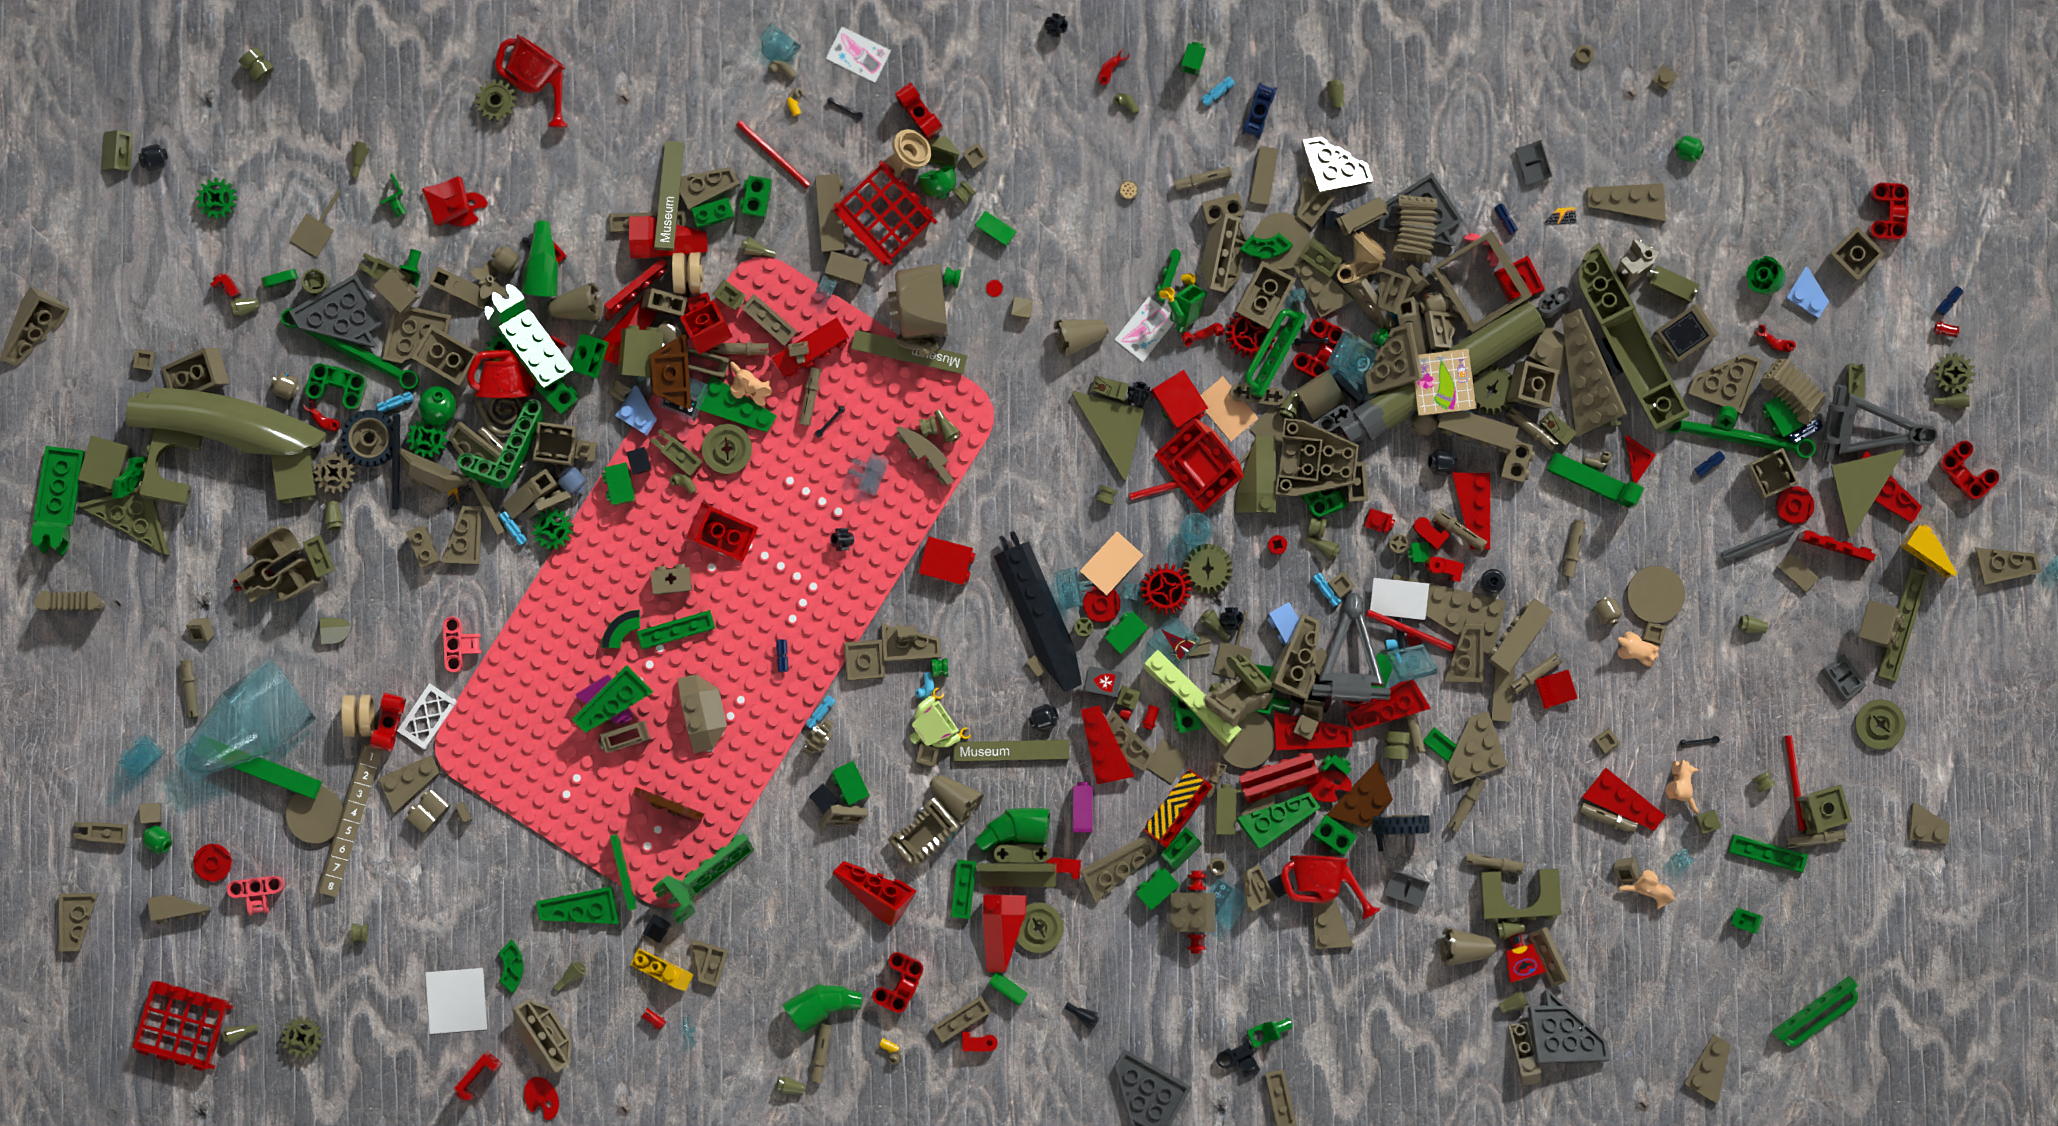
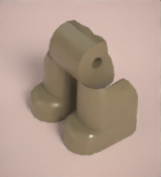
M279 525L248 547L247 554L252 555L256 563L236 575L235 578L250 603H255L272 592H275L278 598L274 599L275 602H285L321 584V580L317 578L311 563L302 558L291 563L272 577L267 575L266 571L285 558H290L302 551L295 535L286 526Z

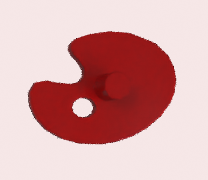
M466 193L468 203L470 200H474L475 204L469 205L470 211L448 223L458 227L475 224L479 221V218L474 214V210L487 207L488 202L486 198L479 193Z
M1334 770L1319 772L1320 780L1307 784V791L1316 800L1321 802H1336L1338 800L1335 794L1336 790L1346 792L1352 790V782L1349 777ZM1340 780L1341 783L1339 785H1336L1334 781Z
M542 1077L529 1079L524 1090V1098L528 1109L534 1112L538 1106H541L545 1120L553 1119L559 1110V1097L555 1088L548 1080ZM547 1101H551V1107H547Z

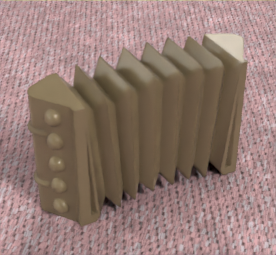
M1399 195L1397 207L1401 210L1398 213L1400 215L1398 220L1401 222L1398 225L1401 228L1398 229L1400 234L1396 236L1398 238L1395 241L1397 246L1393 247L1392 259L1430 263L1432 256L1430 250L1434 248L1431 244L1436 242L1433 237L1437 235L1434 230L1438 228L1434 225L1438 221L1434 218L1438 214L1434 211L1437 208V199Z
M1777 359L1769 370L1764 373L1760 382L1765 390H1772V394L1777 393L1776 397L1781 396L1780 401L1786 400L1785 406L1790 404L1789 409H1794L1792 414L1797 413L1796 419L1807 425L1825 404L1826 393H1819L1821 388H1815L1816 382L1811 383V378H1806V373L1800 374L1801 368L1795 369V364L1790 366L1791 359Z
M40 591V594L36 595V599L33 602L36 608L48 612L52 609L55 612L59 610L72 611L73 609L75 611H85L86 609L89 611L92 609L99 611L106 606L99 593L95 591H58L57 593L54 591L52 593Z
M1235 675L1234 680L1230 678L1229 682L1225 680L1224 684L1220 683L1219 687L1216 686L1215 690L1213 689L1212 692H1209L1204 697L1203 702L1206 708L1232 727H1236L1238 722L1247 716V713L1250 714L1251 711H1258L1259 707L1265 709L1274 694L1269 690L1255 694L1240 676L1237 677Z
M936 797L925 804L926 809L921 810L922 814H918L919 818H914L915 822H910V825L901 828V832H894L887 839L911 869L921 864L922 860H926L927 856H933L932 852H939L938 847H944L943 843L948 842L947 837H953L952 832H957L960 827L954 820V817L945 810L943 804L937 801Z

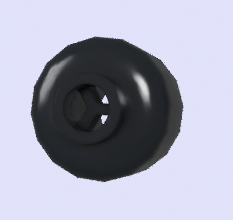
M159 144L143 147L141 153L138 154L142 168H146L148 171L163 168L165 160L168 159L166 149H161Z
M1435 450L1428 457V468L1433 474L1450 475L1457 468V458L1454 457L1452 451Z
M1497 569L1485 571L1480 578V586L1488 594L1499 593L1503 590L1506 583L1504 574Z
M1043 704L1031 711L1029 722L1032 728L1044 732L1057 725L1059 715L1054 706Z

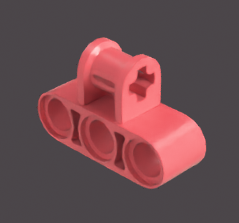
M448 617L443 622L445 668L453 673L460 672L463 669L464 654L482 653L479 645L481 634H463L462 622L456 617ZM452 620H455L458 624L454 631H450L448 628V624ZM453 639L458 642V647L455 650L449 648V642ZM452 659L459 661L458 668L451 669L449 664Z
M280 876L236 880L228 884L227 893L232 898L246 897L249 916H252L253 913L262 912L269 914L268 894L282 892L285 888V881ZM274 879L280 883L277 890L271 888V882ZM255 881L260 884L258 892L252 890V884ZM235 884L241 886V892L238 895L234 894L232 890Z

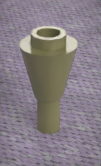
M356 141L355 144H351L353 164L351 176L359 177L360 167L370 149L366 147L367 143Z
M748 236V239H743L740 248L743 250V254L765 255L773 259L775 258L776 251L765 248V246Z
M1965 391L1947 396V398H1934V405H1947L1948 407L1966 411V407H1970V395H1966Z
M938 409L934 414L940 422L939 425L944 441L954 443L960 438L961 431L946 419L942 411Z
M1308 535L1306 538L1307 542L1316 546L1329 560L1332 558L1336 559L1341 549L1338 548V543L1319 540L1312 535Z
M1208 609L1200 616L1202 618L1200 623L1218 633L1224 641L1230 638V635L1223 629L1214 609L1211 611Z
M573 960L562 976V979L554 985L555 989L560 991L567 984L586 975L585 966L580 961L576 962Z
M257 1023L246 1027H225V1031L222 1034L225 1043L229 1042L232 1045L247 1034L259 1031Z

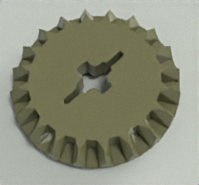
M1490 365L1472 376L1477 411L1487 415H1496L1506 411L1513 404L1514 401L1508 400L1512 375L1506 369ZM1496 381H1498L1495 385V390L1497 391L1496 394L1492 393L1488 396L1487 399H1485L1489 391L1487 389V386L1491 387L1495 384Z
M722 424L714 427L707 433L702 444V454L707 465L714 471L722 474H731L743 469L749 462L752 455V444L749 436L743 429L732 424ZM726 438L729 447L733 448V450L729 451V460H727L725 451H722L726 444Z
M1202 544L1193 548L1187 554L1183 563V574L1187 573L1188 575L1185 580H1190L1189 586L1200 593L1211 594L1218 592L1229 583L1232 577L1233 565L1230 556L1223 548L1214 544ZM1207 558H1209L1210 566L1214 568L1210 571L1209 580H1207L1206 571L1202 569L1206 566Z
M1884 699L1873 700L1862 706L1855 720L1858 736L1863 743L1874 749L1893 747L1902 739L1906 729V721L1902 710L1895 703ZM1876 720H1884L1883 726L1885 729H1877Z
M1045 903L1027 905L1026 917L1022 922L1020 934L1016 940L1024 949L1030 952L1044 953L1050 951L1057 946L1063 936L1064 925L1060 914L1055 908ZM1032 918H1034L1036 923L1038 922L1039 925H1044L1042 931L1045 938L1038 931L1034 932L1033 929L1035 928V923L1032 920Z

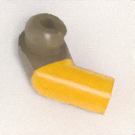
M801 88L792 89L787 98V104L793 117L801 114L798 106L803 96Z
M882 1038L879 1047L888 1051L890 1064H898L901 1060L899 1046Z

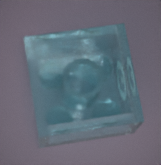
M1343 331L1326 365L1348 379L1364 385L1366 381L1365 375L1376 361L1375 357L1379 349L1360 337Z

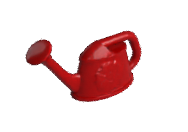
M519 34L516 35V38L504 40L497 50L495 60L497 73L525 93L541 92L542 88L550 83L554 89V115L552 121L547 126L567 128L568 125L563 121L561 115L562 70H565L566 67L545 50ZM509 46L514 47L508 65L505 68L517 78L503 69L505 50Z
M549 335L558 349L567 347L560 339ZM512 350L482 351L477 353L472 359L466 376L467 383L476 391L474 395L477 397L514 398L533 395L531 389L536 384ZM485 358H497L483 361L484 366L479 383H477L474 375L480 361Z
M1290 856L1291 861L1285 864L1281 871V880L1285 892L1293 901L1328 903L1334 900L1340 893L1341 882H1346L1362 905V920L1380 911V908L1372 906L1366 899L1346 864L1349 859L1328 856ZM1290 870H1294L1298 887L1297 892L1310 893L1312 895L1296 894L1293 891L1288 876Z

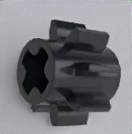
M1052 13V17L1046 18L1044 28L1047 34L1052 35V37H1060V33L1065 34L1067 31L1068 22L1065 16H1061L1059 13Z
M1137 381L1133 383V387L1128 386V400H1131L1133 404L1143 405L1146 400H1150V387L1146 383Z
M836 528L830 537L831 545L836 547V551L849 550V546H852L854 543V535L848 532V528Z
M1226 607L1225 612L1220 614V623L1222 626H1225V630H1238V626L1242 625L1244 621L1243 614L1238 611V607Z

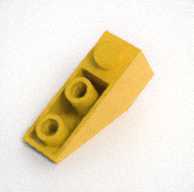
M640 948L637 949L630 964L644 973L683 991L687 990L694 975Z

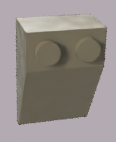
M1262 261L1235 312L1270 329L1296 279Z
M430 325L411 358L465 389L468 384L466 376L474 356L479 352Z
M203 348L161 367L167 388L208 393L230 384L219 348Z

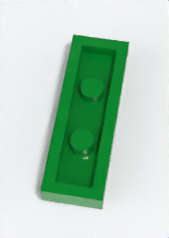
M957 860L951 917L970 919L977 861Z

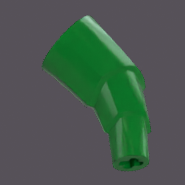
M540 220L533 224V241L531 242L529 257L525 264L521 292L535 296L553 297L557 296L558 262L556 261L550 223Z
M1006 809L1005 813L986 825V829L975 838V841L985 853L996 845H1001L1011 840L1018 843L1046 845L1050 825V809Z
M819 983L789 999L781 1006L802 1034L826 1019L832 1012H839L844 1009L860 1010L862 993L848 990L842 986H827Z

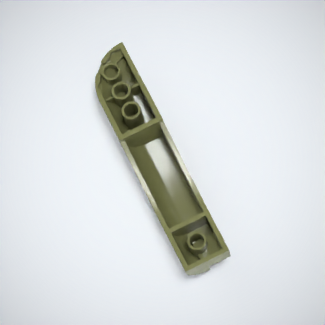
M1596 244L1586 253L1580 266L1579 283L1581 290L1655 431L1666 430L1672 427V424L1690 416V411L1666 370L1632 300L1601 244Z
M154 387L151 393L140 392L136 393L134 397H129L126 408V424L129 427L160 428L196 434L241 449V453L268 455L303 453V450L308 449L310 446L315 448L326 438L325 432L281 412L248 401L201 391Z

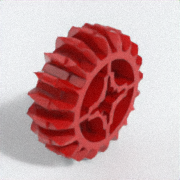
M1235 312L1234 315L1237 319L1229 318L1233 325L1226 324V328L1231 329V331L1225 332L1226 336H1231V338L1226 339V343L1233 342L1229 349L1232 350L1236 347L1235 355L1242 351L1241 358H1245L1246 353H1249V359H1252L1253 353L1256 355L1260 348L1257 345V335L1266 332L1267 335L1269 329L1263 326L1254 327L1248 318L1240 316L1239 313ZM1243 320L1245 330L1235 335L1237 324ZM1248 327L1256 332L1253 335V340L1245 335L1248 332ZM1238 340L1249 341L1252 349L1243 347L1238 343Z
M1165 563L1164 569L1161 570V566L1158 564V571L1155 572L1153 568H1150L1151 576L1145 573L1144 576L1148 578V581L1141 580V583L1146 585V587H1140V591H1146V594L1141 595V598L1147 597L1148 600L1144 604L1148 605L1151 602L1153 605L1150 607V610L1152 611L1154 607H1157V614L1160 613L1161 609H1164V615H1167V609H1170L1171 613L1175 614L1174 607L1181 611L1182 608L1179 604L1182 603L1186 606L1187 602L1183 599H1190L1191 597L1186 594V591H1192V588H1186V585L1190 584L1191 581L1187 580L1184 582L1183 579L1188 575L1187 573L1182 576L1180 575L1182 568L1175 572L1174 564L1170 570L1168 569V564ZM1164 574H1171L1180 582L1171 584L1167 582ZM1159 576L1160 587L1150 591L1152 580ZM1163 580L1165 584L1173 587L1169 590L1168 596L1162 592L1156 593L1163 588ZM1182 587L1180 598L1173 603L1172 592ZM1162 595L1165 597L1168 605L1159 604L1152 597Z

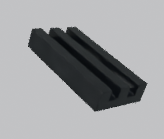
M1336 371L1333 374L1337 385L1357 404L1365 398L1340 373Z

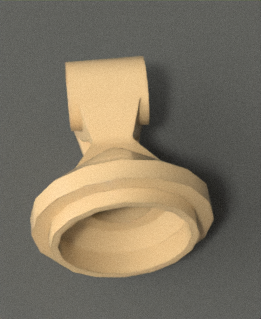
M902 130L893 139L892 147L894 154L883 162L885 164L888 163L895 172L893 174L897 177L906 171L908 167L913 169L924 167L930 161L931 147L928 141L915 130Z
M1362 230L1360 232L1355 231L1352 234L1354 245L1353 261L1340 263L1335 271L1342 283L1364 279L1371 274H1375L1378 272V267H1382L1383 262L1386 260L1384 256L1386 252ZM1343 269L1350 270L1347 276L1343 277L1340 275Z

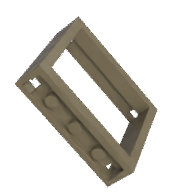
M1492 230L1432 267L1433 271L1431 273L1437 282L1440 280L1443 285L1441 289L1444 295L1452 299L1453 304L1451 305L1456 314H1461L1464 319L1462 320L1463 325L1467 330L1470 329L1472 333L1532 296ZM1487 240L1521 295L1475 323L1441 268Z

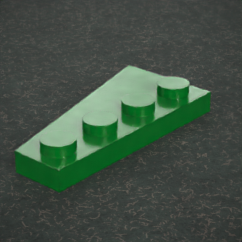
M712 375L697 398L695 409L768 432L777 416L764 407L757 405L745 395L741 399L734 397L730 391L731 386Z
M626 665L572 720L587 733L654 693V691Z
M1308 792L1282 803L1271 805L1265 809L1254 811L1248 815L1237 817L1236 820L1259 851L1318 811L1321 807L1311 793Z
M612 886L536 901L539 920L619 924Z

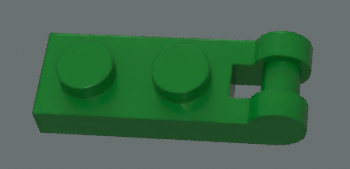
M1173 249L1170 252V266H1165L1162 278H1165L1163 285H1158L1155 294L1159 296L1157 301L1165 303L1166 299H1161L1159 292L1164 291L1163 288L1171 286L1181 258V252L1178 249Z

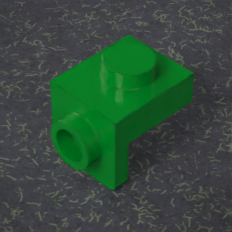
M1428 542L1411 543L1409 545L1410 548H1407L1408 559H1411L1412 564L1426 562L1431 557Z
M1335 754L1332 757L1328 755L1321 762L1323 765L1321 769L1323 771L1331 764L1345 775H1348L1352 770L1349 767L1351 765L1350 762L1344 757L1338 758Z
M1737 907L1736 911L1732 912L1730 920L1732 926L1758 934L1763 916Z

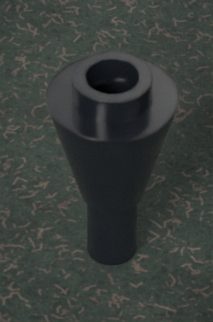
M1069 1002L1065 1005L1064 1009L1075 1014V1017L1088 1029L1091 1026L1094 1028L1098 1023V1012L1078 1008Z

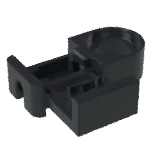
M1245 1040V1044L1233 1050L1228 1048L1220 1052L1216 1058L1218 1066L1222 1069H1228L1238 1064L1244 1070L1242 1072L1244 1078L1260 1071L1254 1057L1250 1055L1254 1056L1255 1052L1249 1040ZM1224 1054L1231 1058L1230 1064L1226 1066L1219 1062L1220 1057Z

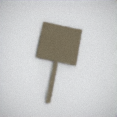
M339 190L336 191L321 218L317 220L306 213L290 239L292 243L315 257L319 256L334 231L322 222L340 194Z
M1271 406L1249 430L1256 436H1275L1276 449L1283 442L1284 418ZM1251 449L1239 460L1240 465L1250 455Z
M1247 610L1243 613L1244 621L1240 625L1235 645L1221 641L1213 673L1234 678L1235 675L1239 677L1227 665V658L1229 656L1236 658L1238 654L1242 653L1250 660L1253 650L1239 646L1248 613Z
M1162 739L1155 750L1151 749L1154 756L1147 768L1172 784L1189 756Z

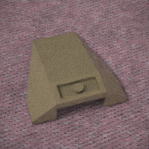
M1284 418L1283 444L1276 495L1299 496L1355 484L1359 445L1304 420Z

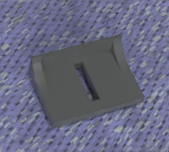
M1542 140L1515 148L1526 185L1552 178L1553 175ZM1539 159L1543 160L1541 163L1526 167V163Z
M1845 654L1820 670L1842 702L1866 686ZM1848 672L1851 673V675L1847 677L1845 680H1843L1841 683L1838 682V680L1844 675H1846Z
M1393 869L1384 895L1421 907L1430 882ZM1408 879H1411L1412 881L1409 886L1406 897H1404L1403 893Z

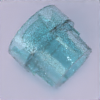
M1201 513L1187 515L1180 525V536L1190 546L1205 544L1210 539L1213 531L1211 521ZM1197 524L1201 527L1202 531L1199 535L1192 534V525Z

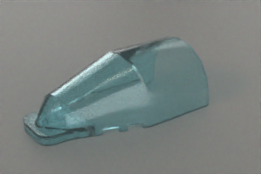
M269 658L222 692L187 743L176 751L175 759L192 781H201L212 773L233 767L242 762L251 761V759L269 755L316 721V718L279 667Z

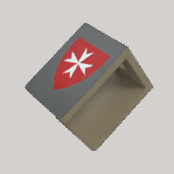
M1090 666L1084 690L1090 693L1117 698L1122 672Z

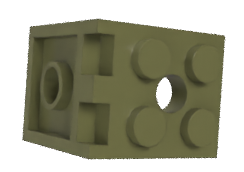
M1842 785L1796 797L1797 801L1800 802L1802 819H1805L1807 834L1826 832L1825 829L1852 822ZM1826 803L1832 805V812L1830 814H1826L1823 810V806Z

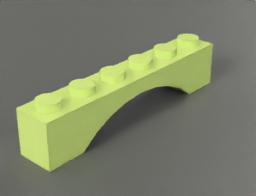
M1159 650L1144 663L1143 669L1182 700L1225 747L1240 733L1241 728L1238 725L1232 727L1205 707L1203 699L1206 695Z

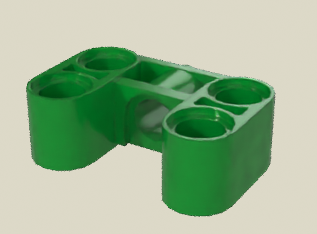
M322 363L312 366L305 389L308 397L313 400L322 399L326 393L327 386L330 385L345 390L342 402L346 408L355 411L361 407L367 388L365 377L340 367ZM319 368L325 369L323 377H317L316 375ZM356 378H361L362 385L354 388L353 381ZM314 386L320 388V392L316 396L311 394V389ZM355 396L357 399L356 404L349 406L348 399Z

